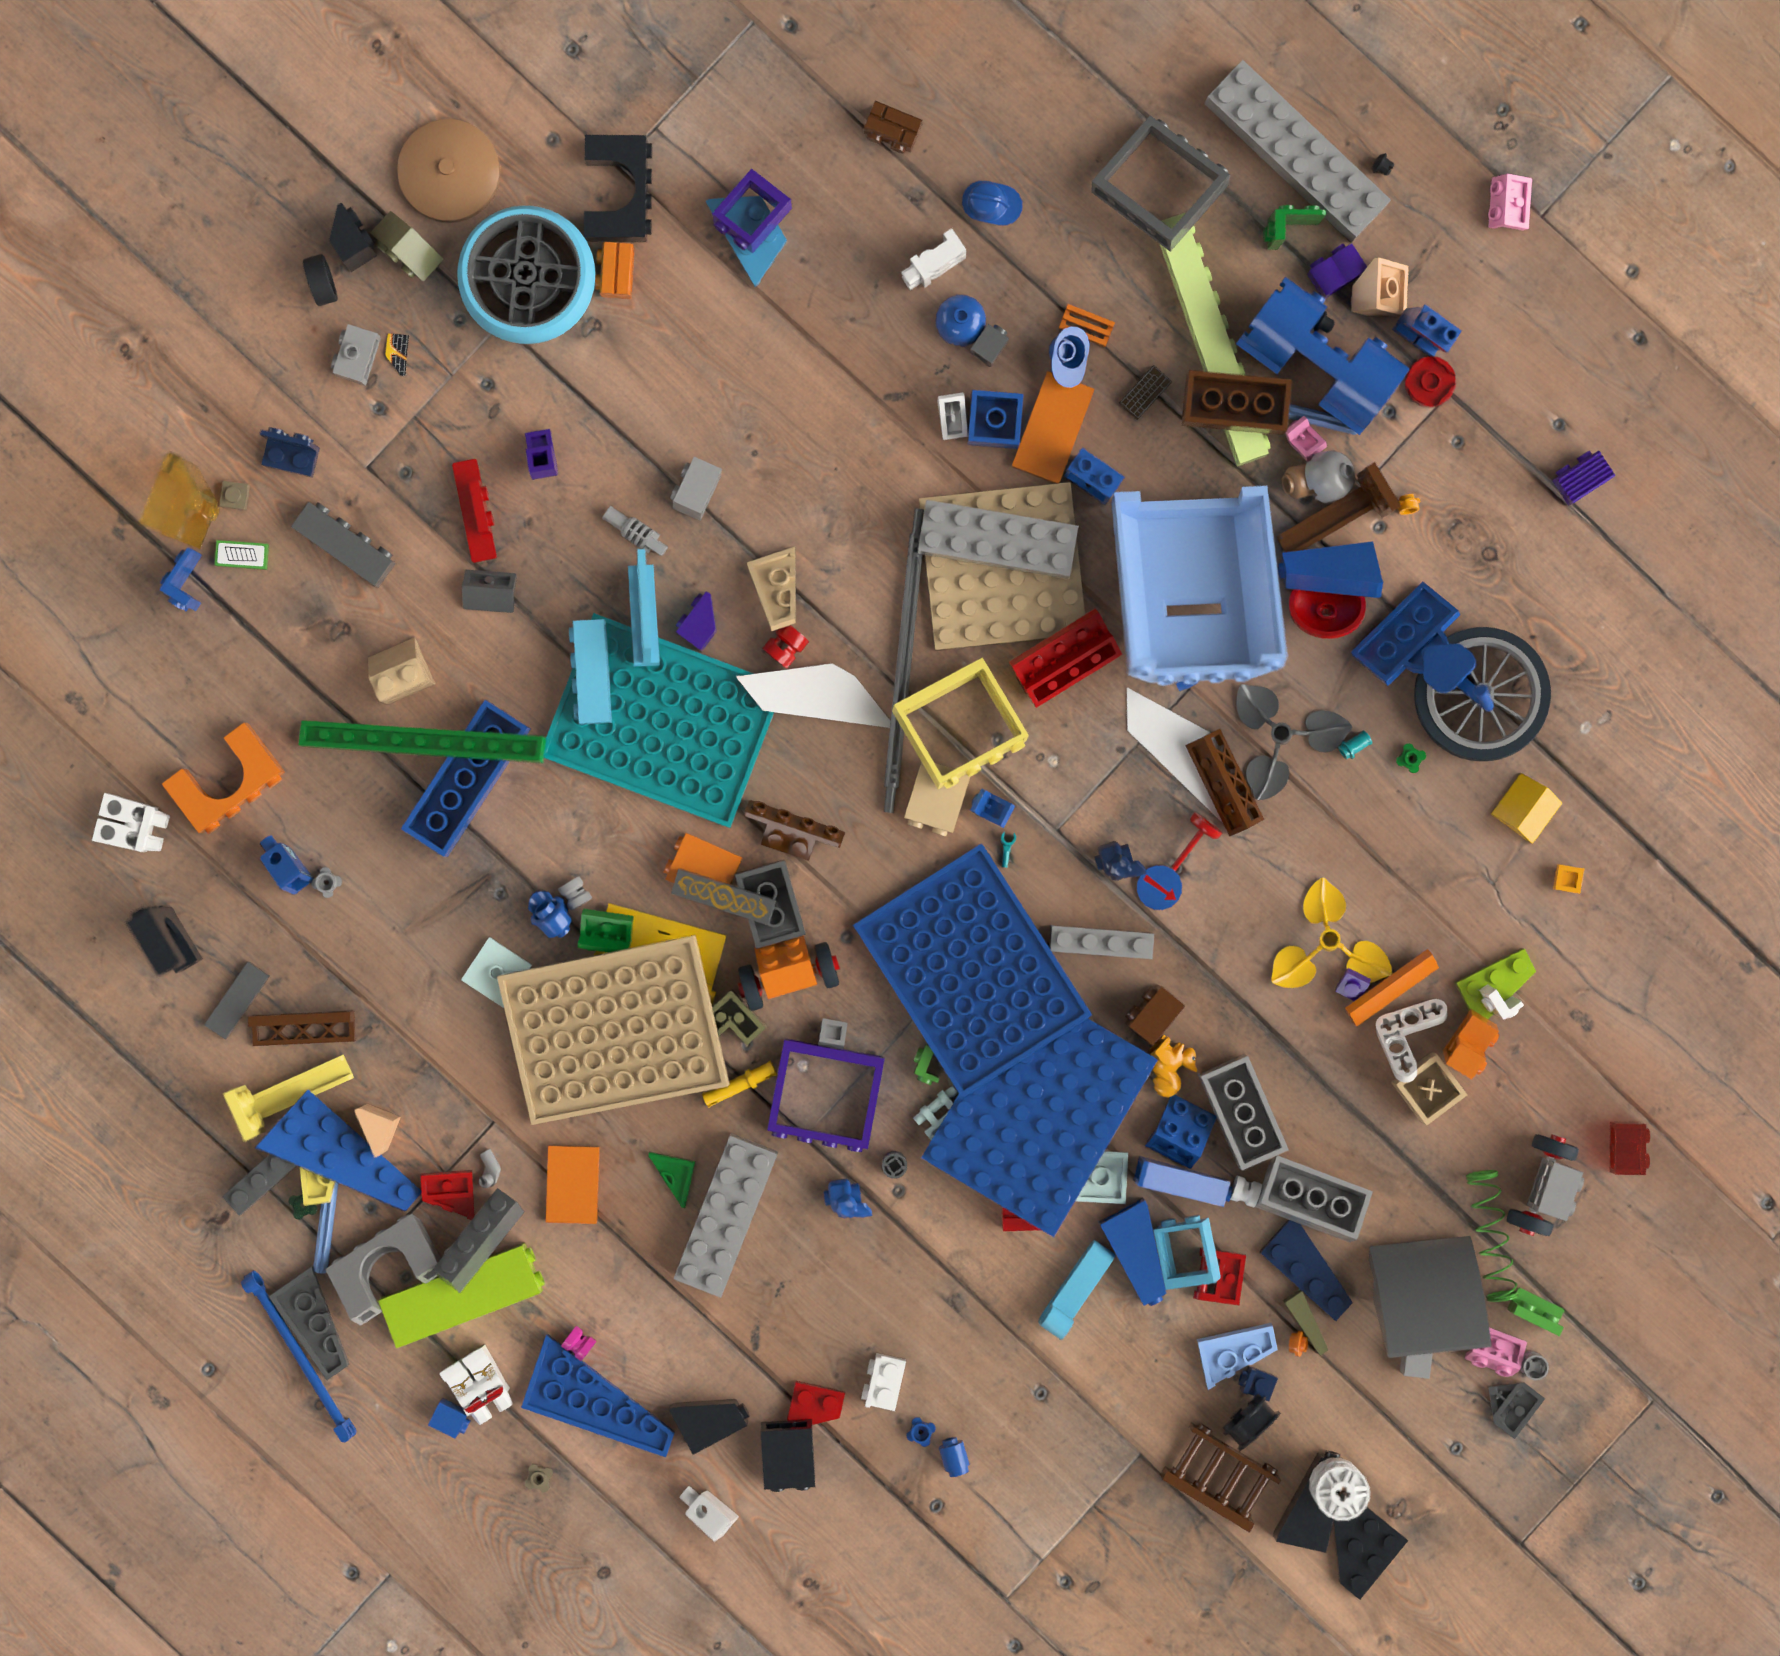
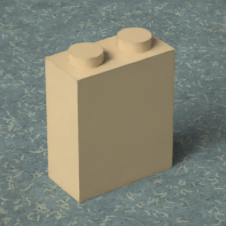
M921 762L904 816L905 819H909L908 825L922 829L923 824L933 827L932 832L947 836V832L953 833L970 777L966 774L958 778L959 782L948 789L945 786L937 789ZM935 763L942 776L955 770Z

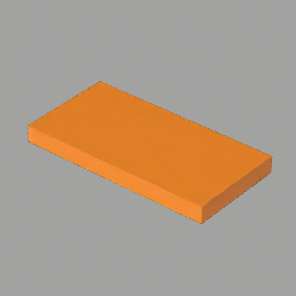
M1047 371L1011 467L1059 484L1095 389L1081 383L1072 388L1063 387L1054 379L1052 372Z

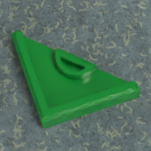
M649 1152L648 1157L652 1160L681 1208H685L696 1161Z

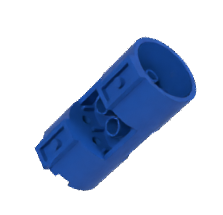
M1285 277L1279 285L1283 288L1281 292L1277 289L1274 291L1249 325V328L1252 330L1250 334L1245 331L1236 344L1276 374L1279 373L1295 351L1301 353L1335 379L1318 405L1360 435L1397 389L1410 368L1385 349L1388 345L1376 336L1373 340L1367 338L1349 361L1347 360L1349 355L1339 347L1332 349L1327 346V338L1317 331H1314L1313 334L1310 333V330L1327 308L1323 304L1326 299L1315 291L1309 294Z

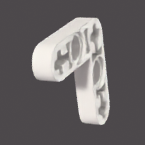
M1428 1000L1382 1015L1377 1019V1036L1393 1074L1400 1082H1410L1417 1075V1064L1405 1036L1444 1023L1447 1019V1005L1442 1000ZM1432 1009H1436L1440 1014L1435 1015ZM1422 1012H1424V1016H1426V1020H1423V1014H1422ZM1409 1015H1414L1418 1017L1419 1021L1415 1024H1408L1404 1019ZM1397 1020H1400L1401 1028H1399ZM1388 1024L1392 1030L1387 1031L1386 1028H1383V1025ZM1393 1044H1400L1403 1046V1050L1399 1053H1393L1389 1050V1047ZM1403 1059L1406 1068L1410 1071L1408 1073H1405L1404 1070H1401L1400 1061Z

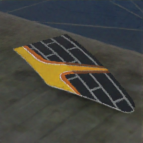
M388 333L385 355L401 376H405L409 335Z

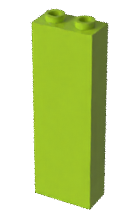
M522 1243L489 1256L461 1293L437 1276L426 1284L420 1282L380 1298L378 1302L396 1349L540 1294L543 1291L542 1286L545 1285L541 1272H536L533 1265L536 1259L532 1248H527L526 1244Z

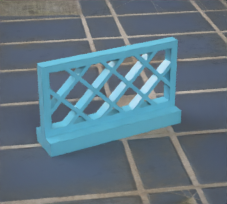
M637 549V565L628 566L634 666H654L660 664L654 566L646 565L645 549Z

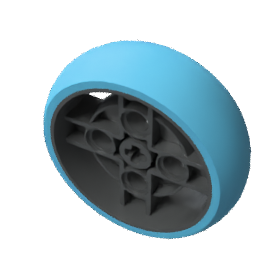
M514 206L488 216L470 233L459 257L458 287L467 311L484 330L509 342L520 344L541 343L564 334L583 316L594 291L595 264L586 239L566 218L542 207ZM518 227L517 238L504 243L493 257L481 256L494 238L507 230ZM544 229L557 234L567 243L574 255L577 266L563 265L556 250L543 241ZM528 244H533L536 247L531 255L523 254V248ZM506 267L507 274L504 277H495L497 268ZM526 269H529L532 276H528L527 280H524L520 274H524ZM550 272L558 274V279L554 283L545 281L546 275ZM477 284L490 285L496 299L510 309L508 322L494 315L486 307L479 295ZM560 292L573 293L568 303L556 315L545 321L535 323L536 312L551 305ZM521 295L530 296V302L525 306H520L517 303Z

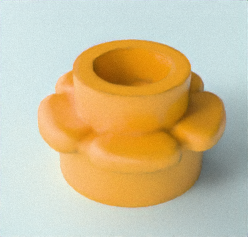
M1413 494L1399 497L1401 507L1398 509L1400 515H1409L1419 511V498H1414Z

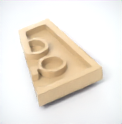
M795 547L747 562L749 573L771 631L795 624Z

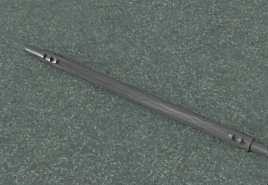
M924 509L914 510L912 534H909L892 710L894 704L908 698L923 554L917 553ZM893 712L891 714L884 787H886L884 812L894 813L896 788H899L904 731Z

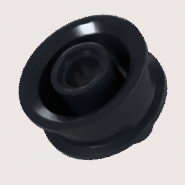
M1259 1393L1256 1394L1244 1409L1239 1408L1230 1417L1231 1420L1223 1426L1225 1430L1223 1434L1225 1436L1229 1434L1239 1445L1237 1449L1239 1451L1255 1441L1280 1415L1279 1411L1274 1412L1265 1402L1267 1398L1265 1395L1261 1397Z

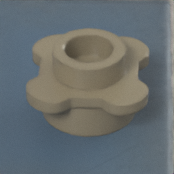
M536 1464L530 1465L528 1468L529 1477L525 1481L526 1488H536L543 1493L547 1492L550 1488L548 1484L550 1477L553 1475L552 1469L537 1466Z

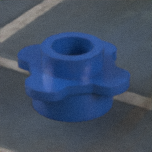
M916 1417L912 1420L911 1430L906 1434L907 1439L910 1442L915 1441L921 1444V1446L927 1447L930 1444L931 1434L935 1432L936 1427L932 1422L926 1423L921 1418Z

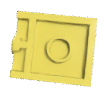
M342 1055L255 1095H252L246 1085L224 1093V1096L242 1137L246 1141L266 1132L264 1118L293 1106L307 1090L317 1095L353 1079L354 1076L345 1056Z

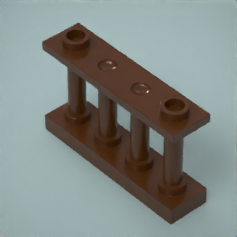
M1191 1422L1189 1428L1196 1435L1177 1466H1173L1172 1469L1166 1466L1160 1473L1162 1480L1250 1533L1255 1525L1252 1518H1250L1252 1515L1250 1511L1269 1480L1280 1484L1281 1479L1276 1474L1278 1470L1268 1463H1264L1262 1466L1211 1435L1213 1431L1204 1424L1199 1423L1197 1426ZM1206 1440L1216 1446L1217 1449L1199 1479L1194 1480L1192 1483L1185 1478V1471L1203 1441ZM1228 1453L1238 1459L1239 1462L1221 1492L1216 1493L1214 1496L1207 1492V1484L1225 1454ZM1249 1466L1261 1473L1243 1505L1235 1509L1229 1505L1230 1501L1228 1499Z

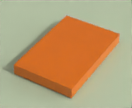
M548 1146L546 1223L597 1224L600 1147Z

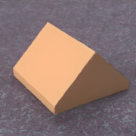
M369 1104L355 1109L354 1111L374 1157L388 1151L401 1117Z

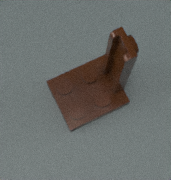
M1376 462L1357 474L1361 487L1276 536L1284 553L1304 550L1372 509L1377 514H1380L1381 518H1384L1400 508L1399 501Z

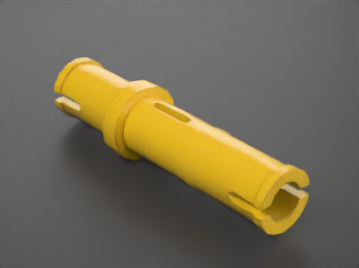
M770 1060L753 1070H745L744 1074L730 1080L727 1087L703 1092L702 1097L708 1108L750 1087L754 1089L758 1087L757 1084L778 1074Z

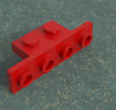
M470 459L453 463L452 468L471 560L473 563L496 559L497 553L491 526H495L492 511L487 509L486 501H489L487 486L482 485L478 461Z

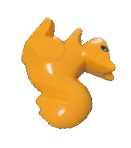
M1162 1035L1149 1049L1148 1054L1158 1059L1152 1070L1156 1075L1153 1079V1088L1162 1097H1172L1181 1088V1078L1175 1071L1183 1065L1187 1069L1197 1072L1195 1065L1196 1053L1191 1047L1183 1050L1184 1044L1178 1042L1174 1047L1170 1046L1171 1040L1165 1035Z

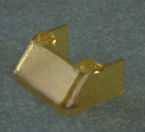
M169 452L162 463L139 524L201 549L211 522L215 521L219 515L220 507L217 506V500L199 467L182 456Z

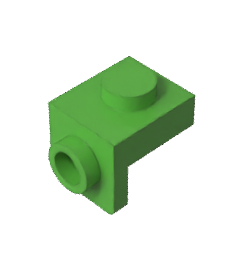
M925 1044L923 1049L918 1048L913 1061L917 1063L914 1074L918 1075L917 1080L931 1085L933 1081L938 1083L940 1077L927 1072L934 1053L930 1046Z

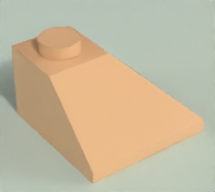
M1374 258L1352 286L1351 312L1366 316L1400 317L1407 308L1408 266L1382 258Z

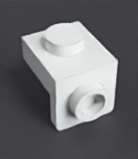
M1489 985L1479 990L1484 997L1481 1001L1485 1008L1503 1020L1515 1016L1519 1012L1518 1009L1524 1006L1521 1000L1513 996L1503 1001L1498 991Z

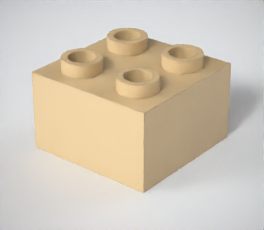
M1433 1052L1416 1063L1417 1075L1414 1080L1405 1083L1394 1079L1391 1082L1418 1120L1426 1126L1467 1096L1464 1089L1438 1054Z

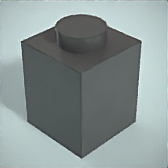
M988 324L972 346L970 353L991 367L1009 341V338L1006 336L1007 332L996 324L994 327Z

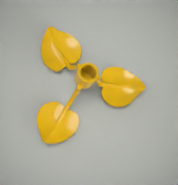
M1322 877L1311 886L1303 903L1304 915L1310 923L1318 924L1323 922L1325 931L1319 937V946L1308 956H1306L1302 948L1297 946L1283 948L1275 957L1271 981L1275 985L1284 988H1298L1308 984L1316 974V967L1309 960L1322 949L1330 952L1340 948L1347 956L1351 957L1347 962L1346 969L1350 968L1371 979L1370 983L1389 977L1392 974V967L1387 955L1375 943L1359 941L1355 944L1353 953L1340 943L1339 933L1336 930L1330 929L1328 921L1336 922L1342 918L1346 911V901L1342 893Z

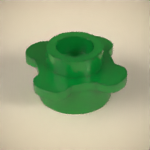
M1410 743L1403 746L1404 751L1396 758V763L1398 766L1409 769L1410 773H1417L1421 761L1426 759V753L1423 750L1415 749ZM1410 756H1413L1412 761L1409 760Z

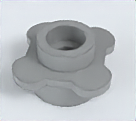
M324 867L320 870V874L316 879L312 880L311 885L314 889L322 892L325 898H330L333 896V891L336 887L341 886L342 879L339 876L333 875L329 868ZM326 880L329 881L328 885H325L324 883Z

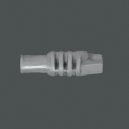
M610 506L605 512L602 519L619 529L622 537L640 549H645L646 553H649L652 549L662 556L668 549L667 545L658 540L659 533L635 517L628 518L614 509L613 506Z

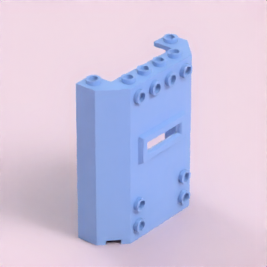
M1267 486L1242 487L1238 498L1141 502L1140 491L1114 492L1111 505L1128 675L1149 683H1158L1159 685H1170L1173 682L1182 681L1185 684H1195L1204 680H1209L1211 683H1219L1225 679H1235V681L1244 682L1250 680V678L1283 668L1287 659ZM1221 604V613L1167 616L1166 606Z

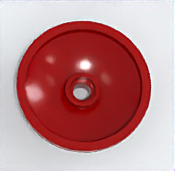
M1293 589L1289 598V612L1293 622L1305 633L1317 638L1334 639L1348 635L1359 627L1365 616L1366 600L1363 596Z

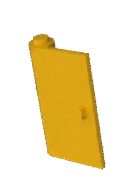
M608 903L606 912L634 916L630 948L696 935L711 1006H713L716 992L712 991L727 935ZM596 951L594 955L604 954L608 952Z

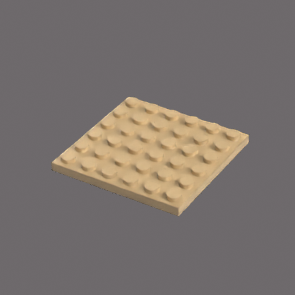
M1071 482L919 498L920 509H924V511L926 500L1075 525ZM1077 538L1071 574L1068 579L925 555L935 651L1046 639L1085 615Z

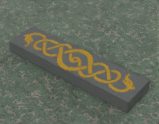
M681 868L678 869L671 894L766 925L770 924L776 904V899Z

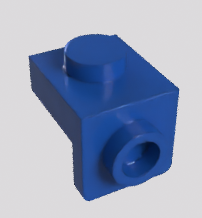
M982 788L974 796L970 811L1004 828L1015 805Z

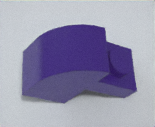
M545 429L525 433L527 444L526 456L531 479L536 480L558 476L551 430Z

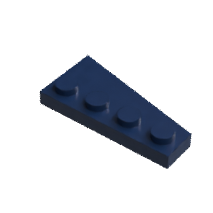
M1288 1220L1260 1250V1253L1335 1321L1353 1303L1301 1224Z

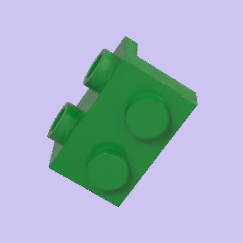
M583 909L577 947L588 951L608 953L630 948L634 916Z

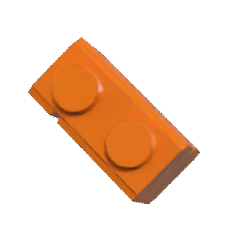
M603 242L602 249L597 250V264H601V274H596L595 289L600 290L601 297L632 299L635 253L633 244Z

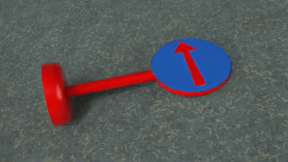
M1194 812L1190 817L1191 823L1199 831L1171 867L1166 865L1151 866L1146 869V874L1139 877L1137 893L1140 900L1147 907L1154 910H1164L1178 902L1182 894V882L1180 876L1175 871L1203 834L1212 839H1218L1223 834L1221 830L1200 814Z

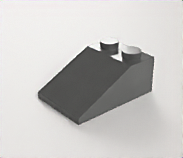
M785 859L735 874L739 888L776 899L769 925L748 919L756 949L806 935Z

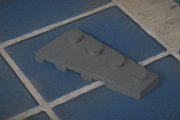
M312 1266L271 1294L269 1298L325 1379L329 1380L349 1365V1361Z

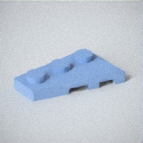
M1272 1323L1197 1339L1208 1390L1226 1377H1232L1238 1370L1247 1365H1252L1278 1350Z

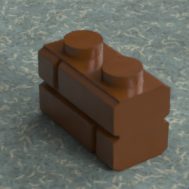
M875 100L864 126V134L867 135L868 140L874 143L881 144L883 141L891 144L890 148L898 153L904 154L905 151L911 153L923 120Z

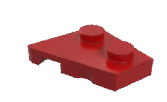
M472 1170L421 1173L422 1201L440 1206L451 1213L455 1212L465 1216L469 1220L475 1217Z
M796 1381L787 1421L812 1419V1425L839 1419L845 1391Z

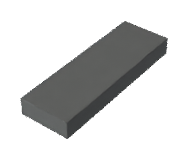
M247 962L204 1025L222 1038L227 1039L270 975L251 962Z

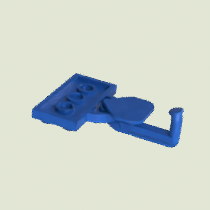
M1422 582L1351 651L1352 656L1387 686L1405 669H1408L1413 673L1424 674L1425 682L1439 693H1448L1457 687L1485 711H1492L1494 709V703L1488 692V687L1484 684L1475 686L1466 679L1476 666L1474 655L1461 644H1449L1444 634V631L1460 616L1459 610L1425 582Z

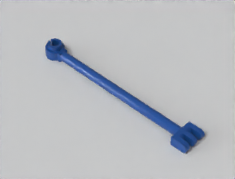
M253 1270L245 1275L244 1280L241 1281L243 1289L248 1294L252 1292L254 1296H257L336 1424V1427L333 1429L341 1442H347L356 1435V1428L350 1418L345 1420L282 1316L269 1298L262 1277Z

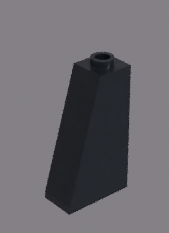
M1328 1450L1325 1451V1454H1316L1274 1530L1273 1537L1276 1542L1326 1553L1334 1518L1327 1516L1314 1501L1309 1490V1479L1313 1469L1320 1462L1329 1458H1341V1454Z

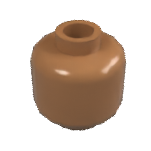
M1307 463L1289 467L1282 476L1284 492L1294 499L1316 494L1314 489L1309 490L1305 478V466Z

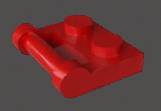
M1200 1247L1199 1256H1202L1200 1270H1207L1204 1248ZM1215 1250L1217 1259H1219L1218 1265L1221 1278L1215 1283L1214 1293L1207 1292L1208 1284L1197 1285L1193 1298L1239 1306L1246 1254Z

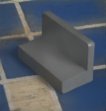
M466 569L462 583L463 608L513 613L514 591L517 582L516 573Z

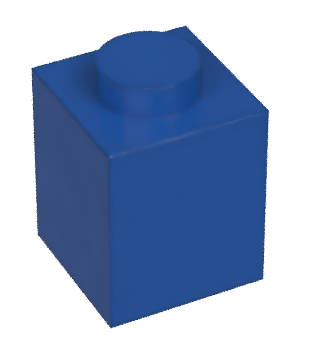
M442 1398L428 1426L456 1439L459 1433H465L471 1420L467 1419L468 1416L462 1407Z

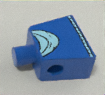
M272 835L260 842V846L265 851L260 860L280 889L295 895L312 882L313 876L289 846L281 842L277 843Z

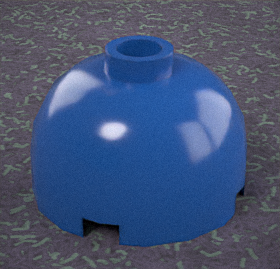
M954 295L947 298L940 305L936 314V328L939 335L945 342L953 345L968 346L975 343L986 326V314L982 305L975 298L968 295Z

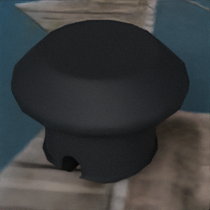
M1386 153L1380 154L1372 166L1373 173L1380 172L1388 176L1392 171L1394 162L1386 158Z
M1324 311L1313 326L1314 331L1320 329L1325 333H1329L1333 329L1335 322L1327 317V311Z

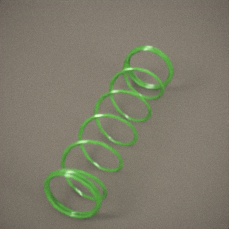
M1497 1170L1477 1171L1466 1175L1467 1184L1490 1186L1499 1189L1496 1195L1471 1205L1472 1208L1491 1209L1503 1213L1501 1218L1475 1229L1477 1232L1498 1233L1507 1236V1240L1503 1243L1479 1252V1255L1498 1256L1511 1260V1263L1505 1268L1483 1276L1484 1279L1505 1280L1515 1284L1512 1290L1488 1294L1486 1300L1489 1302H1502L1519 1297V1292L1515 1291L1518 1286L1515 1281L1502 1277H1489L1508 1269L1513 1264V1259L1501 1254L1485 1253L1499 1248L1510 1239L1507 1234L1500 1231L1482 1230V1228L1499 1222L1506 1214L1498 1208L1476 1206L1497 1197L1502 1190L1493 1184L1476 1183L1473 1181L1495 1178L1499 1175Z

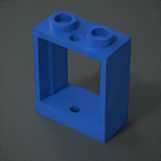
M1083 448L1064 475L1066 479L1104 505H1106L1124 479L1123 475ZM1086 483H1088L1089 485H1091V487H1090V488L1086 487Z

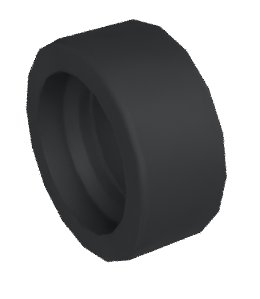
M319 254L303 259L306 279L315 303L318 306L336 302L338 300L337 291L325 256Z

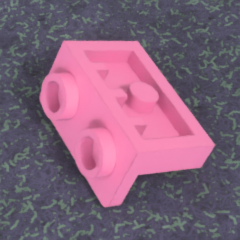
M1504 174L1492 178L1490 209L1488 213L1489 228L1529 229L1532 178L1512 174Z
M1489 1328L1491 1347L1470 1349L1466 1353L1465 1359L1472 1361V1364L1477 1367H1488L1496 1370L1495 1372L1498 1375L1504 1377L1513 1376L1521 1369L1527 1342Z

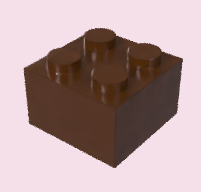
M1158 984L1155 987L1150 985L1141 996L1144 999L1138 1007L1134 1005L1125 1016L1128 1019L1125 1024L1151 1045L1157 1042L1185 1007L1182 1002Z

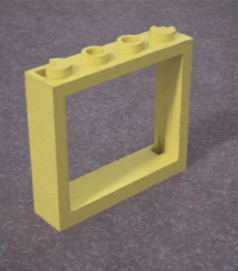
M983 657L894 704L892 710L937 789L944 786L948 789L959 782L958 778L966 774L970 777L978 773L982 765L988 762L990 765L997 763L1003 759V754L1011 750L1012 753L1021 750L1025 747L1024 743L1029 736ZM979 677L1014 738L942 776L906 715Z

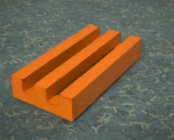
M1068 304L1058 329L1063 330L1070 327L1065 325L1066 321L1105 335L1101 339L1086 333L1090 342L1106 347L1115 322ZM1071 312L1073 314L1079 315L1091 321L1107 326L1108 328L1107 330L1103 329L1096 325L1090 324L1088 322L1070 316L1069 314Z

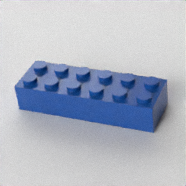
M487 700L483 701L465 731L517 735H528L531 728ZM447 757L401 829L443 857H448L510 761Z

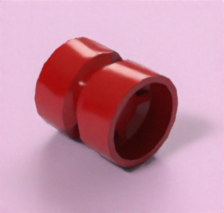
M791 625L777 629V636L775 638L771 637L762 647L768 655L786 669L796 659L795 653H801L810 642ZM785 643L788 647L782 650V645Z

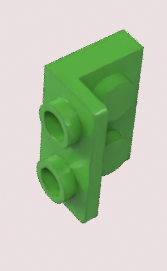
M1520 1287L1517 1288L1516 1291L1519 1292V1297L1511 1300L1507 1310L1560 1336L1564 1327L1558 1323L1564 1309Z

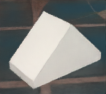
M964 393L938 396L937 403L943 440L968 437Z

